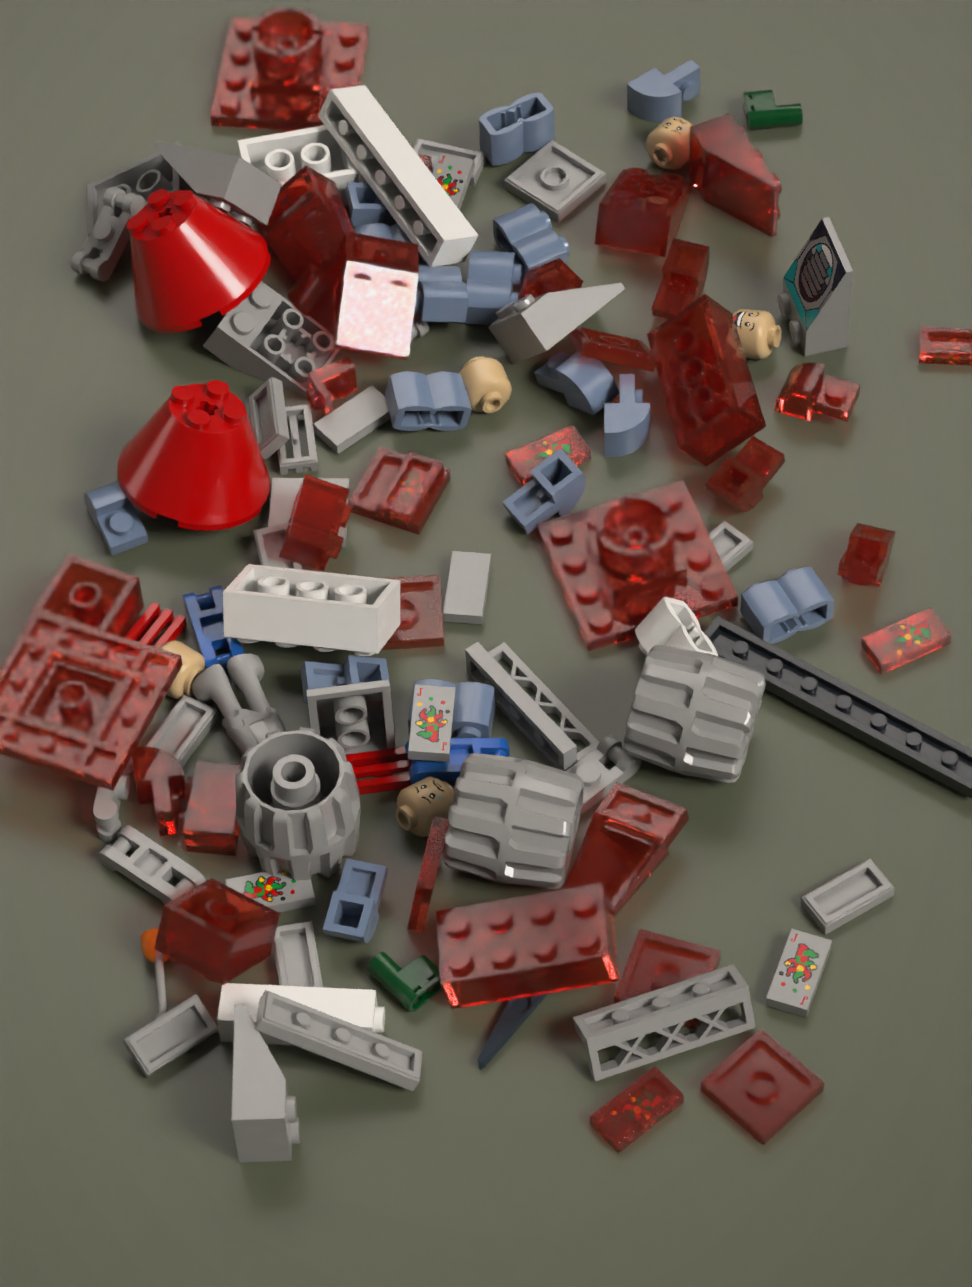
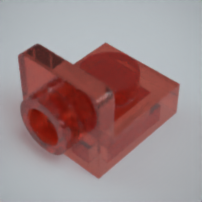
M558 258L527 271L518 298L520 300L529 294L536 298L549 292L578 289L582 287L583 280Z
M349 356L308 373L309 389L306 390L308 403L313 411L319 410L323 417L333 411V400L342 399L350 393L357 391L356 367Z

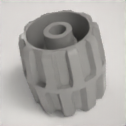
M665 645L653 646L645 660L634 694L625 730L624 751L631 756L676 773L725 783L736 782L740 777L749 743L755 729L754 725L761 707V700L766 685L765 676L759 671L709 653Z
M300 727L299 730L281 732L280 729L267 733L266 739L257 746H249L241 757V772L235 776L236 818L249 857L259 858L262 872L266 871L274 876L279 871L290 873L294 880H309L316 873L329 878L342 868V857H350L356 850L359 841L361 812L359 788L353 766L350 762H347L344 748L332 737L330 739L323 738L316 734L315 729Z
M479 753L469 754L462 762L460 777L457 778L455 783L454 804L449 808V825L444 837L443 857L445 864L452 869L500 883L548 889L560 888L565 881L576 840L584 794L582 778L576 774L531 760Z

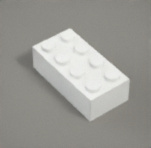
M248 564L223 591L224 637L237 638L242 643L275 642L277 646L285 648L297 645L314 646L315 650L321 652H331L340 649L352 651L353 654L358 656L378 654L400 626V580Z

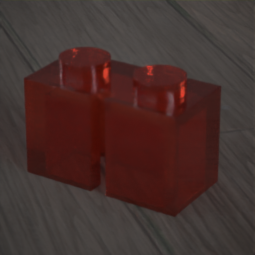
M305 474L295 496L288 521L291 525L287 526L279 557L320 571H324L330 558L337 559L344 537L338 536V531L340 527H346L352 510V506L346 504L350 489Z
M197 761L194 777H187L185 799L189 801L187 811H180L178 819V834L184 835L187 852L236 856L240 829L236 820L235 776L241 772V764Z

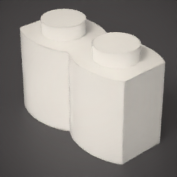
M664 596L635 629L636 636L640 642L639 648L646 656L655 645L671 646L718 656L714 645L700 629V624L695 614L681 600Z

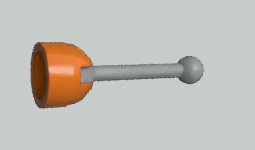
M165 928L150 929L140 935L141 950L144 958L151 963H155L159 1009L155 1020L167 1013L163 963L171 958L175 948L174 933Z

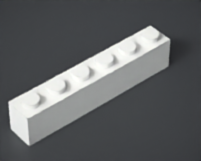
M362 85L330 89L318 117L428 265L434 267L465 262L479 235L367 87Z

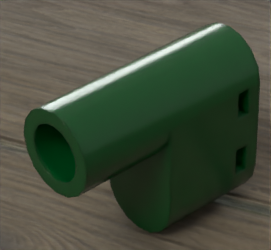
M772 90L743 92L746 102L743 103L748 130L802 125L803 115L800 103L776 105Z
M381 952L374 956L367 966V971L410 1012L421 1008L446 987V984L441 981L446 976L426 955L417 957L402 969L385 952Z

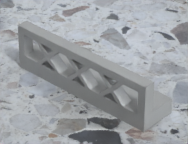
M479 642L465 649L466 673L474 682L495 687L496 705L556 769L568 770L597 748L600 742L505 642L489 652ZM502 658L512 667L511 675L498 663ZM521 687L532 688L536 692L535 701ZM546 713L557 714L561 719L560 727ZM571 739L581 740L587 747L577 753V747Z
M734 964L573 1017L575 1031L586 1048L590 1073L594 1081L756 1028L749 986ZM740 1003L742 1017L728 1022L719 1020L725 1008ZM697 1018L703 1021L695 1033L686 1036L678 1033L683 1024L688 1020ZM652 1032L662 1034V1037L655 1046L647 1049L638 1046L646 1034ZM613 1045L622 1048L614 1060L600 1064L598 1050Z

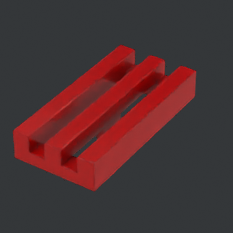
M152 602L108 657L110 666L141 678L144 681L148 676L149 666L147 661L149 655L157 646H163L167 642L178 638L187 626L186 617L180 614L175 617L173 616V611L167 608L162 611L159 604ZM166 624L169 625V628L165 631V633L161 636V638L145 656V658L138 665V667H135V663L139 660L143 653L147 652L150 649V647L154 644L155 638L159 635V633L166 626Z
M405 747L346 755L347 762H350L353 766L356 778L378 777L357 780L360 795L400 790L412 785L409 773L393 775V773L409 771L410 766H412L411 762L406 758Z

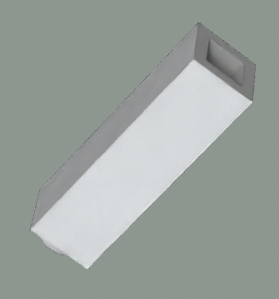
M222 983L217 1018L221 1042H234L235 1004H244L256 1025L259 999L265 990L372 1032H384L385 1007H378L376 990ZM260 1032L266 1044L293 1045Z

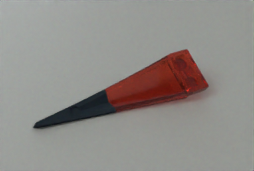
M616 782L594 812L582 845L545 929L511 998L478 1057L480 1070L487 1066L669 855V846L689 820L687 808Z

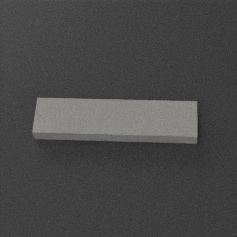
M267 990L264 991L259 999L255 1030L411 1091H414L419 1084L422 1062L421 1050Z

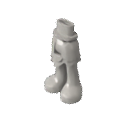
M239 654L233 656L227 662L228 675L231 681L240 688L251 710L241 708L231 688L229 679L220 664L212 665L203 671L195 679L191 687L198 701L204 704H217L225 717L222 720V726L226 729L228 737L235 742L242 755L249 746L255 747L265 740L267 733L278 729L281 732H286L278 711L271 708L262 690L260 681L264 676L265 669L259 656L254 654Z

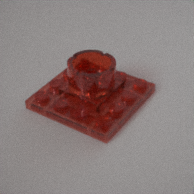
M287 6L270 9L257 18L231 16L210 113L211 126L294 131L324 125L318 115L330 89L360 86L369 38V24L319 21L313 13L306 9L298 7L289 9Z
M683 480L642 493H630L624 497H616L605 504L537 524V534L589 652L637 637L635 629L664 596L684 601L696 618L738 606V595Z
M35 609L0 668V754L113 791L183 665L181 655Z

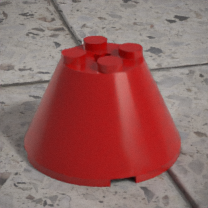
M160 189L153 192L147 198L148 204L129 219L126 224L130 231L136 314L144 326L155 332L178 333L202 326L200 320L217 311H220L222 316L243 302L256 289L264 278L270 264L271 256L267 251L268 244L260 233L198 197L190 190L168 193L167 190Z
M211 380L207 384L175 386L168 399L123 447L119 454L116 470L119 486L133 505L147 515L156 519L157 514L177 520L179 521L178 527L211 531L242 525L260 513L262 505L269 497L270 476L243 402L229 391L230 387L227 383Z

